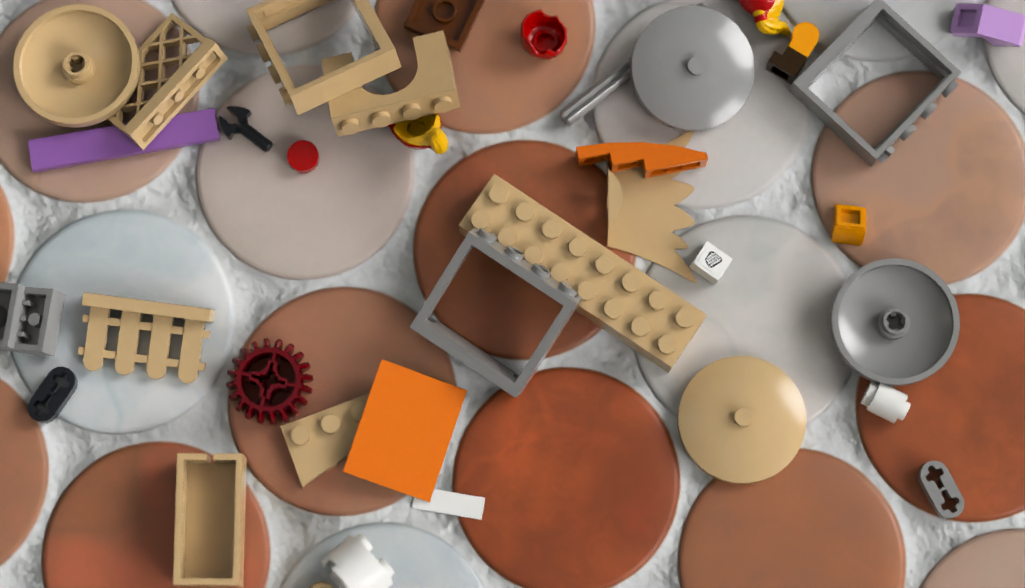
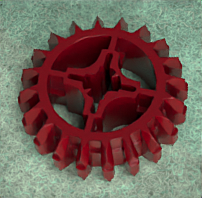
M266 338L263 340L264 348L259 349L256 341L251 342V347L254 350L252 353L249 354L245 348H242L240 352L245 357L243 361L235 357L232 359V363L239 368L238 370H227L228 376L236 378V380L227 382L226 387L231 390L237 389V391L229 395V399L231 401L241 399L235 407L238 412L248 407L245 413L246 419L251 420L258 413V424L262 425L265 417L269 416L270 424L276 425V415L280 414L282 420L288 422L289 418L286 411L291 410L297 416L300 412L294 405L297 402L303 406L308 404V401L301 394H312V388L305 386L304 383L312 382L313 376L311 374H303L311 368L309 362L298 364L304 358V354L301 351L291 356L295 348L293 344L287 345L283 351L282 340L277 339L274 348H271L270 340ZM271 357L263 370L248 372L250 367L257 361ZM280 359L285 360L294 368L296 382H291L279 375ZM274 373L273 377L279 383L271 384L270 388L266 391V385L261 383L260 380H267ZM244 381L260 388L259 397L261 399L259 405L248 399L245 393ZM292 392L281 404L269 407L277 393Z

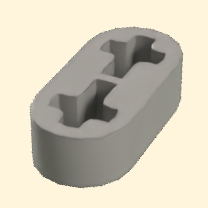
M934 460L922 465L918 471L917 478L934 512L943 519H952L959 516L964 509L965 502L947 467L943 463ZM929 467L933 471L939 470L941 476L937 478V481L941 486L940 489H938L933 480L929 482L926 480L925 476L929 474ZM942 491L948 500L955 499L956 504L953 506V513L949 509H942L941 504L945 502L941 494Z

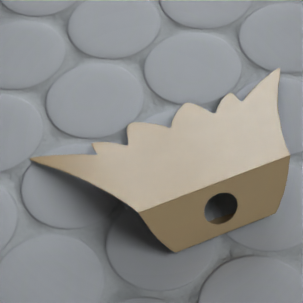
M686 132L665 143V145L685 148L694 132ZM608 163L607 247L650 260L693 283H697L690 268L675 251V249H688V245L682 238L673 233L675 230L690 227L695 223L691 216L674 206L687 198L694 191V187L687 183L672 180L681 172L644 179L642 167L612 173Z

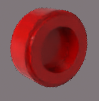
M300 140L289 147L287 159L294 171L309 173L317 167L319 153L313 143Z

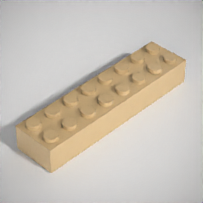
M496 174L492 176L458 225L459 233L464 237L474 228L479 230L482 228L488 233L492 232L497 236V242L505 247L508 245L515 247L524 254L523 259L534 265V263H537L551 272L550 277L559 283L565 281L571 284V288L576 290L577 295L583 298L577 306L576 312L668 373L707 316V314Z

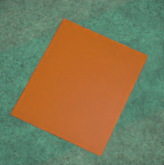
M381 359L343 472L430 502L467 390Z

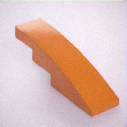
M610 142L576 147L575 153L578 167L609 161L612 173L642 167L644 179L702 168L706 166L708 156L705 152L675 145L646 142Z

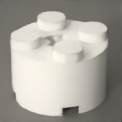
M361 534L356 538L349 535L320 561L323 568L327 565L331 567L332 572L328 576L338 588H389L393 585L391 578L395 572L384 559L381 558L378 561L371 554L370 551L373 547Z

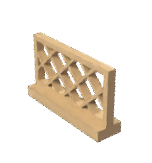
M173 13L138 48L141 68L138 84L134 91H137V102L125 104L116 113V118L112 116L107 119L142 150L150 144L228 59L213 40L209 37L205 38ZM175 25L180 28V38L166 40L167 33ZM197 42L201 44L192 54L186 55L187 44ZM180 46L179 57L166 59V48ZM159 50L158 61L145 63L146 56L151 51ZM179 65V68L171 77L165 78V67ZM158 69V79L145 82V71ZM158 88V91L150 100L144 101V90ZM136 111V115L127 125H124L123 113Z

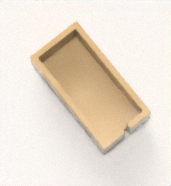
M177 453L173 585L177 587H244L247 458L244 454L213 453V460L217 463L215 464L211 463V457L207 453Z

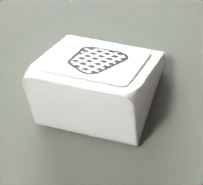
M706 241L689 267L715 285L733 259Z

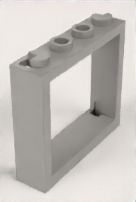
M874 0L793 82L789 91L872 167L878 160L884 163L895 151L892 145L899 138L904 142L916 130L913 123L920 116L924 120L930 116L938 107L934 102L941 95L947 98L956 89L958 84L955 80L961 71L883 0ZM877 21L941 81L874 149L809 88Z
M474 228L467 233L410 325V328L514 398H517L530 382L583 298L577 295V291L571 288V284L565 281L559 283L551 278V272L544 266L537 263L532 265L524 260V254L510 245L505 247L497 242V236L492 232L488 233L482 228L480 230ZM473 246L563 305V308L520 375L430 316Z

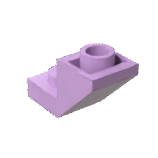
M956 3L950 33L956 37H981L994 46L1022 47L1025 35V15L986 4Z

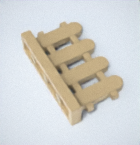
M83 292L82 305L90 306V313L83 314L82 322H87L88 327L85 347L79 346L78 354L84 355L83 364L86 369L90 371L99 370L104 364V358L115 359V369L119 374L128 375L134 371L136 362L147 363L146 372L148 376L152 379H160L166 375L167 366L179 368L178 377L183 383L196 381L199 371H205L206 363L200 362L203 338L210 339L211 332L204 330L205 322H214L215 309ZM111 309L122 310L121 319L111 318ZM142 314H152L153 322H141ZM174 317L185 319L184 327L173 326ZM109 326L120 327L117 351L106 350ZM140 330L151 331L148 355L137 354ZM172 334L183 335L180 360L169 358Z

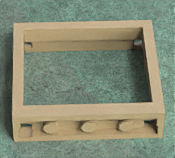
M266 0L246 9L251 24L246 26L253 41L260 40L261 44L256 45L264 63L270 60L272 65L267 67L275 84L282 83L283 87L279 89V92L286 106L292 104L297 115L401 68L395 47L369 0L350 1L374 42L377 51L298 88H295L266 31L332 0Z

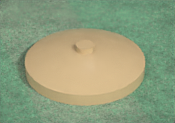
M87 4L61 6L48 11L36 19L19 40L13 61L16 87L31 110L50 123L73 128L98 124L121 110L136 89L141 68L138 46L127 26L111 12Z
M732 356L707 365L692 378L683 392L679 403L677 427L684 450L693 463L703 472L717 480L731 484H752L773 477L793 460L804 439L806 412L799 390L789 376L781 369L759 358Z

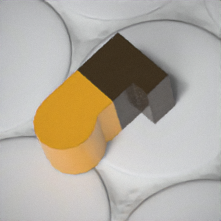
M809 22L797 24L792 31L789 45L783 55L774 51L765 69L792 85L818 42L819 31L817 27Z

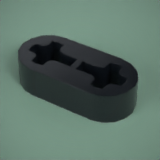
M66 367L52 369L30 399L28 404L29 415L35 421L42 424L54 421L78 386L76 375ZM68 374L66 380L70 383L67 388L61 386L56 394H54L53 392L58 386L55 378L57 376L64 377ZM50 396H52L53 398L48 404L51 412L48 415L42 413L39 417L40 410L36 408L39 402L45 404Z

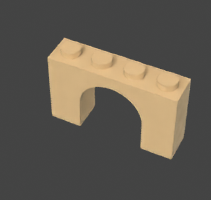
M443 30L413 37L418 69L411 83L402 90L392 94L378 95L370 93L360 86L328 101L331 120L338 137L461 108L449 48ZM352 52L321 59L323 74L326 75L354 62Z

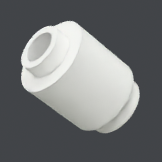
M870 382L860 404L867 407V411L893 424L897 418L903 421L911 406V403L906 402L907 394L891 386Z

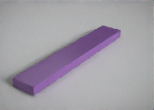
M214 108L176 114L144 150L138 147L114 125L28 140L32 171L37 173L220 141L216 111Z

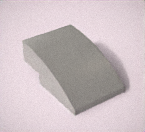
M0 282V350L55 357L66 294L54 289L25 287L20 284Z

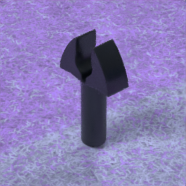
M237 106L227 107L230 113L238 117L240 125L229 124L224 118L219 116L221 126L229 140L235 134H242L264 152H268L272 148L273 143L248 124V118L252 115L250 110Z

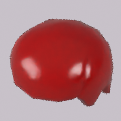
M536 10L527 14L522 21L520 41L524 50L529 55L548 60L562 53L567 44V29L558 16H549L544 14L543 10Z

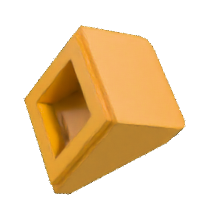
M835 204L831 241L841 244L862 245L866 233V207Z

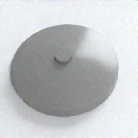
M682 6L659 15L640 33L631 53L630 79L639 103L655 120L680 131H704L726 122L745 104L754 82V57L746 36L730 18L707 7Z
M889 258L864 265L843 283L832 305L830 328L832 339L839 355L855 373L877 384L906 386L930 377L948 361L958 341L960 316L951 290L934 271L911 260Z

